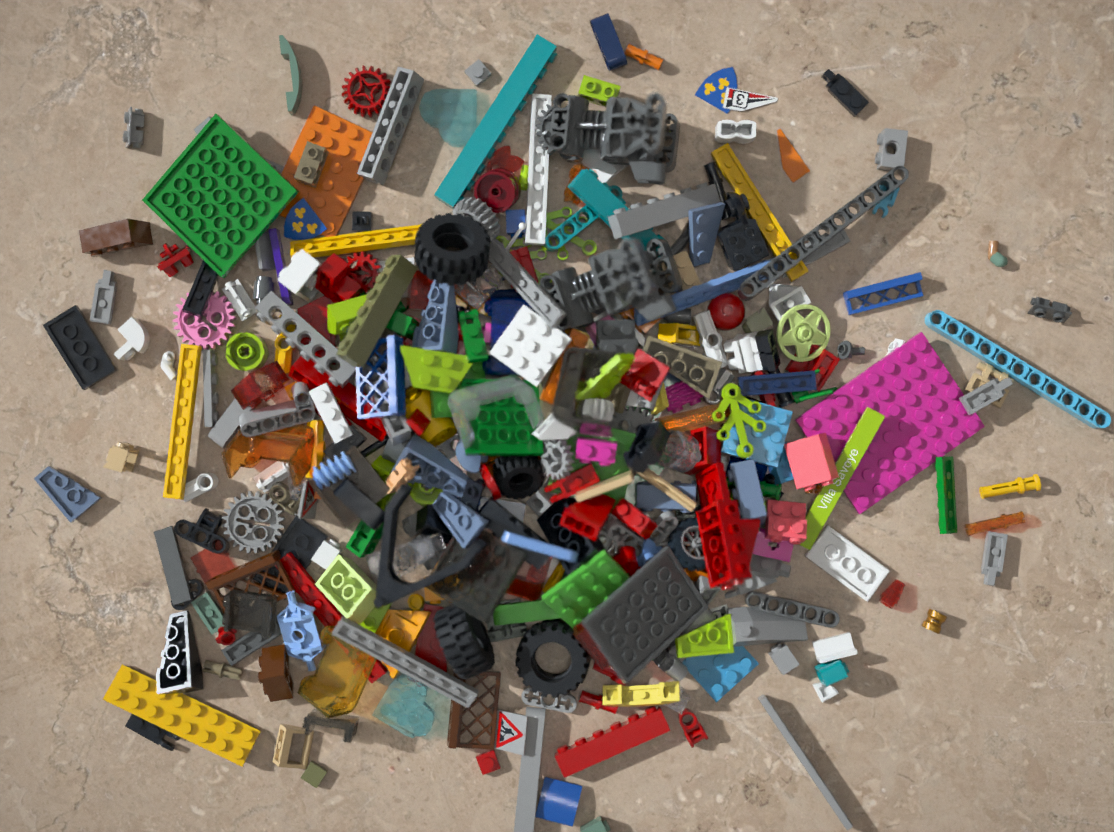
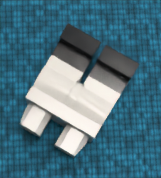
M773 329L737 334L734 339L727 340L723 344L726 353L734 352L735 357L728 359L729 369L738 370L739 374L757 370L776 371L781 364L777 347L775 348L776 341Z

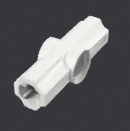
M710 311L694 315L693 319L700 336L699 343L701 347L705 349L708 357L722 362L721 368L728 365V361L722 347V337L716 331ZM709 336L713 338L712 345L708 342Z

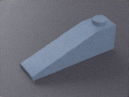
M433 280L427 296L429 299L425 310L422 309V320L419 327L416 326L412 347L457 354L459 335L454 286H449L447 283L439 284L436 280Z

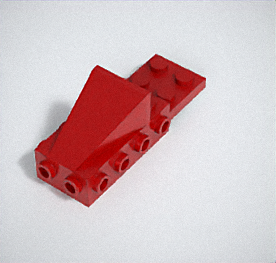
M715 463L695 475L702 508L696 512L710 588L730 590L734 588L733 585H742L745 583V580L752 577L750 563L761 522L760 519H740L737 500H730L729 497L730 493L727 487L723 463Z

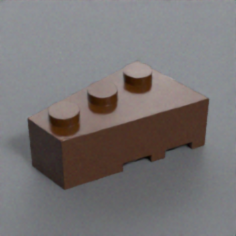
M124 219L79 230L82 253L91 254V257H99L103 253H116L119 250L153 245L150 222Z

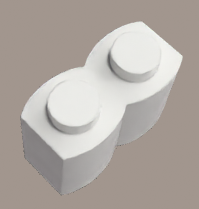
M721 120L715 127V141L725 144L735 141L740 144H748L753 142L756 137V123L750 120L739 122Z

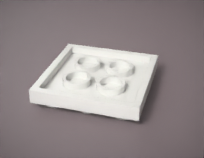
M523 305L489 353L538 387L572 339L557 328L551 329L539 315Z

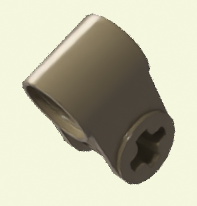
M274 483L269 492L270 498L285 511L296 516L301 494L288 487L285 483ZM275 488H281L284 491V494L282 496H277L274 494L273 490Z

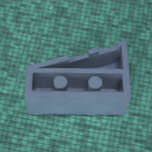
M754 459L732 463L727 473L729 482H733L732 496L733 500H737L740 519H760V525H763L767 514Z
M692 480V483H681V481L670 483L697 503L696 480ZM648 481L638 482L637 508H641L642 511H653V508H658L662 512H672V509H680V512L684 513L691 512Z

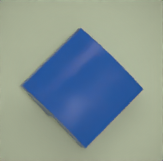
M545 777L535 817L572 827L582 786Z

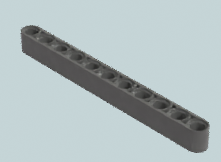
M904 166L893 168L751 275L738 288L739 298L744 301L753 299L893 193L908 179V170ZM894 174H899L902 180H897ZM879 185H884L887 191H882ZM864 196H869L872 199V203L865 201ZM849 207L855 208L857 214L851 213ZM834 219H840L842 221V225H837L834 222ZM819 230H825L827 237L821 236ZM804 241L811 242L812 248H807L804 245ZM789 253H795L797 255V260L791 259L789 257ZM774 264H780L782 271H776ZM764 275L767 278V282L762 283L759 281L758 276ZM743 287H750L752 294H746L743 291Z

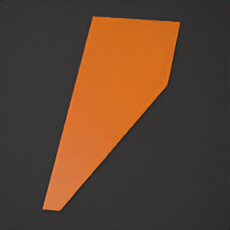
M779 129L777 134L782 168L794 183L810 172V170L782 130Z

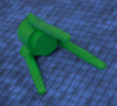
M820 369L815 370V375L820 372ZM837 387L810 394L808 391L792 392L796 404L808 399L832 394L837 390Z

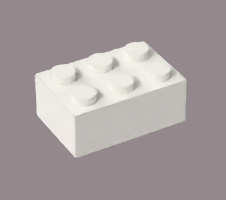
M301 249L300 252H296L292 256V262L289 266L281 270L278 281L297 296L310 303L319 292L315 285L318 267L321 263Z

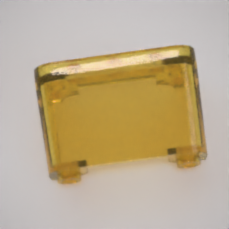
M325 626L322 630L320 640L327 644L315 674L304 677L300 682L297 692L327 718L349 714L356 708L376 662L375 657L332 635L335 626Z

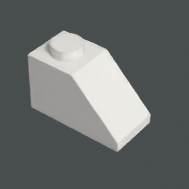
M559 405L532 434L539 440L568 439L578 431V427L581 424L565 408Z

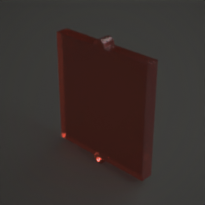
M220 541L215 544L217 551L223 548ZM204 549L190 558L197 569L196 573L200 574L204 583L216 575L235 568L228 552L219 555Z

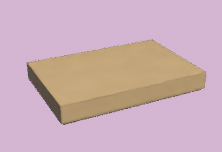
M629 470L577 491L575 494L576 500L581 502L632 483L634 474Z

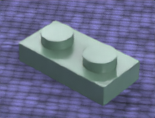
M209 591L191 602L211 634L216 633L220 627H225L229 624Z

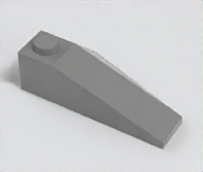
M749 607L727 608V614H731L734 647L808 640L804 621L754 610Z

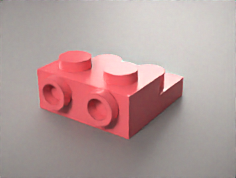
M768 499L766 501L765 539H770L771 542L776 543L782 542V540L790 541V544L795 545L803 543L807 538L806 503Z

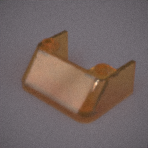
M295 425L252 437L244 436L241 430H239L221 453L228 478L232 479L240 467H255L261 459L288 463L293 485L298 487L311 469L315 434L312 427Z

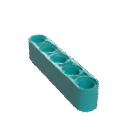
M616 185L610 186L612 192L622 198L621 188ZM585 205L545 238V249L550 252L557 251L597 220L599 216ZM580 214L587 217L588 221L586 223H582L579 220ZM565 226L572 228L573 233L571 235L564 232ZM549 238H556L558 245L551 246Z

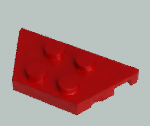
M324 295L298 308L297 314L336 348L337 335L331 334L327 330L328 305L334 304V302ZM304 337L300 343L308 345L311 339ZM318 350L315 353V356L318 358H322L325 356L326 352L323 350Z

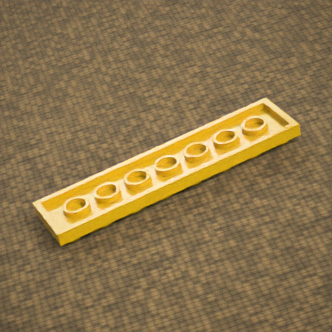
M123 664L103 698L104 701L241 767L244 766L261 733L260 730L183 693L157 694L156 680Z

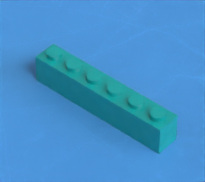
M582 169L567 187L611 228L608 217L614 215L613 211L625 207L626 211L630 209L625 205L626 202L618 195L615 196L611 192L612 188L607 183H601L597 179L599 176L592 169ZM653 228L621 237L623 240L637 239L641 241L645 251H647V244L650 240L664 239L661 235H656L652 231Z

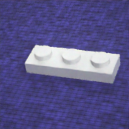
M328 383L310 390L309 393L334 443L336 444L352 436L353 433Z

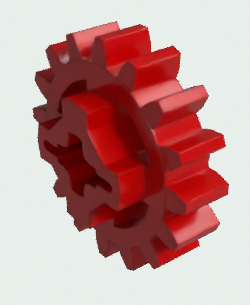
M355 252L353 253L354 258L351 256L347 257L349 261L347 262L349 264L347 275L351 279L352 275L362 286L360 293H363V291L368 293L370 287L373 289L376 278L381 273L379 269L382 268V265L376 264L379 261L378 258L372 260L373 254L366 256V252H361L360 255ZM357 261V265L351 268L352 265ZM368 262L371 264L373 270L368 266ZM362 270L368 272L369 274L361 275L359 273H356L355 271ZM372 277L371 281L367 284V280Z

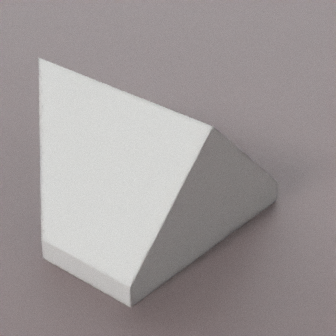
M774 283L769 286V307L778 322L792 307L811 303L802 286Z

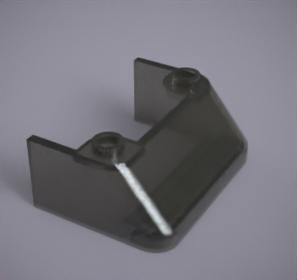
M578 347L567 349L564 353L552 407L554 419L581 434L613 438L614 434L610 422L594 420L592 416L582 414L585 400H577L576 397L578 390L583 391L588 386L586 384L588 380L601 374L600 369L616 354L622 353Z

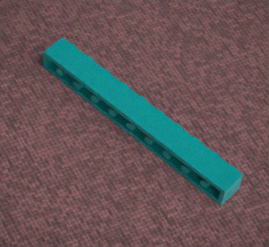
M538 34L535 36L435 192L434 196L436 199L454 210L456 204L465 198L463 196L467 190H472L476 183L474 179L485 170L486 165L484 164L487 159H491L496 152L494 148L497 143L501 144L506 137V129L508 126L512 127L517 119L515 115L526 106L527 101L525 100L528 95L532 96L537 88L535 84L539 78L542 80L546 75L547 65L549 62L552 64L558 55L556 53V45Z

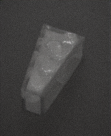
M441 532L395 546L393 568L400 579H403L411 572L419 569L422 565L446 551ZM381 550L365 555L373 582L376 585Z

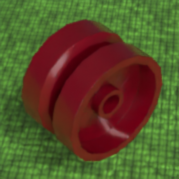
M495 168L482 174L474 186V197L476 199L480 198L483 203L486 202L487 206L491 207L494 213H501L511 208L518 201L521 194V185L518 177L512 171L505 168Z

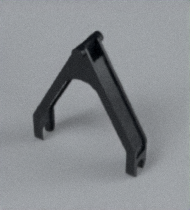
M407 483L399 487L385 508L376 598L374 600V606L377 608L388 605L471 566L486 545L481 539L475 540L460 562L414 583L401 580L395 573L393 561L399 509L413 489Z

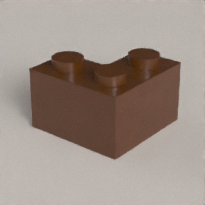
M285 644L262 648V656H259L261 672H258V679L260 684L263 683L264 694L268 695L270 702L292 699L294 682L289 672V655L287 654Z

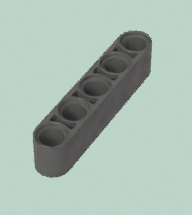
M750 591L745 595L746 605L754 610L829 628L837 626L840 621L838 613L829 608L758 591ZM753 595L759 597V602L756 605L750 604V598ZM777 600V607L773 610L769 609V602ZM791 604L796 605V611L793 614H789L787 611L788 606ZM809 609H814L815 615L812 618H807L806 612ZM832 613L834 616L833 621L826 623L825 616Z

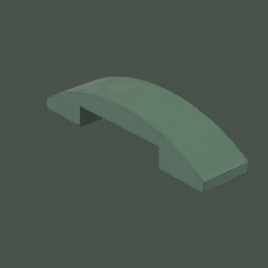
M279 35L281 55L284 59L290 60L293 91L286 92L287 108L291 115H295L302 95V74L294 50L283 35Z

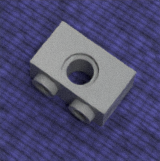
M885 128L878 134L877 145L880 146L879 152L875 156L877 170L891 171L896 166H904L908 131ZM887 146L893 147L894 154L887 152Z

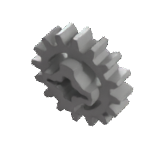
M562 439L543 441L544 454L540 456L542 458L540 464L544 465L542 470L547 471L546 476H551L552 480L564 479L565 476H569V471L573 470L571 463H575L572 459L574 453L570 452L571 445L567 446V440Z

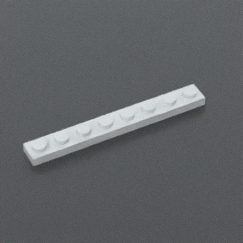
M534 93L531 99L525 244L544 246L549 154H547V150L544 151L541 148L543 144L538 143L541 137H538L535 133L540 130L535 125L541 124L537 117L544 116L541 110L547 112L548 108L546 105L551 106L552 95Z

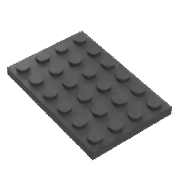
M665 546L581 623L621 681L627 684L709 607L670 547Z

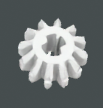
M586 399L581 406V417L589 421L609 422L614 415V404L609 400Z

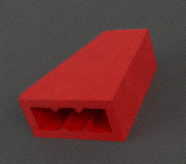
M600 494L577 502L565 508L559 525L596 541L612 512L616 500Z

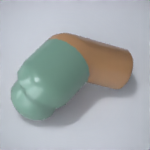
M989 241L988 259L997 267H1005L1008 264V259L998 252L999 241Z

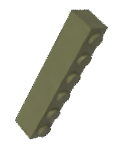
M391 255L386 260L382 273L377 276L373 289L368 292L364 305L359 308L357 317L349 326L345 339L340 342L336 353L337 356L353 367H364L418 269L417 266L402 255Z

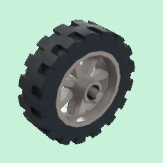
M697 518L683 520L669 535L668 547H670L683 569L688 568V571L706 569L704 556L701 557L699 550L703 551L701 538L698 537L700 532ZM688 532H695L694 539ZM684 535L689 542H683ZM694 551L696 557L690 555V553Z

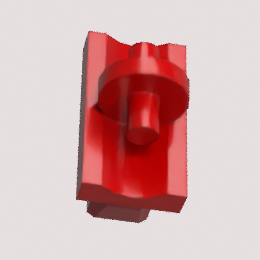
M167 243L163 244L165 251L161 252L160 256L164 258L169 255V257L160 262L157 267L160 271L163 270L169 277L174 276L179 272L174 265L178 260L181 261L185 268L194 263L190 254L191 249L187 245L174 253V251L179 249L177 244L171 247Z

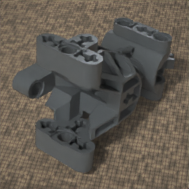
M560 93L553 100L554 106L551 107L547 104V112L541 110L544 116L537 117L541 124L535 125L540 130L535 134L541 137L538 143L543 144L541 148L544 151L547 150V154L550 156L557 152L567 162H580L583 160L584 149L601 150L600 159L602 161L617 165H630L635 180L638 183L665 184L666 172H671L675 169L680 123L675 115L667 113V103L659 93L650 94L647 97L646 104L633 98H608L606 111L588 110L589 101L576 95L568 96L567 94ZM568 101V105L565 108H561L562 102ZM673 121L674 124H671V125H670V130H669L667 124H670V122ZM671 139L673 141L669 147H665L664 142Z
M625 239L620 243L619 249L606 250L590 257L588 261L591 270L578 275L575 267L556 271L552 275L544 276L540 281V286L566 313L557 326V329L561 332H565L566 329L586 327L595 323L591 312L605 307L608 315L621 313L635 307L648 321L651 319L655 320L677 311L671 293L680 291L683 285L672 251L665 239L650 240L647 244V251L644 250L641 241ZM663 261H666L668 265L666 271L662 269ZM661 288L663 292L669 294L660 296L658 289Z

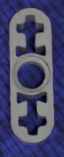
M531 686L526 687L522 692V700L527 705L565 713L573 712L577 706L576 699L571 694L566 696L559 694L561 696L560 701L565 702L567 699H571V703H574L573 706L570 705L569 708H565V704L559 703L560 707H556L558 698H555L554 703L551 705L545 704L543 696L540 699L541 703H537L538 698H532L529 701L525 694L531 691ZM539 691L536 694L533 692V695L539 696Z

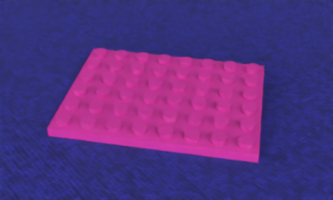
M922 332L913 336L902 346L893 350L795 419L806 438L826 433L834 462L836 463L867 406L885 415L884 420L843 491L858 514L863 513L936 461V457L944 456L985 427L976 412L971 415L967 414L959 399L964 394Z

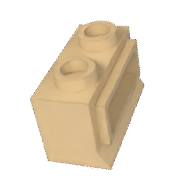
M117 442V446L113 445L110 447L106 458L108 462L103 467L121 473L126 471L133 472L140 450L134 449L135 445Z

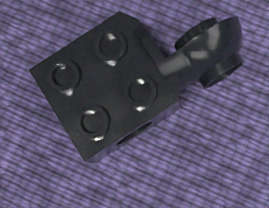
M727 192L725 205L730 216L735 217L736 220L721 227L718 230L717 238L729 268L735 271L769 256V252L756 220L749 219L746 211L750 209L746 196L735 192Z

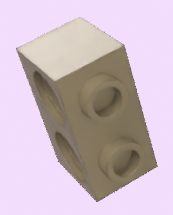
M307 141L294 178L300 183L316 188L329 154L327 149Z

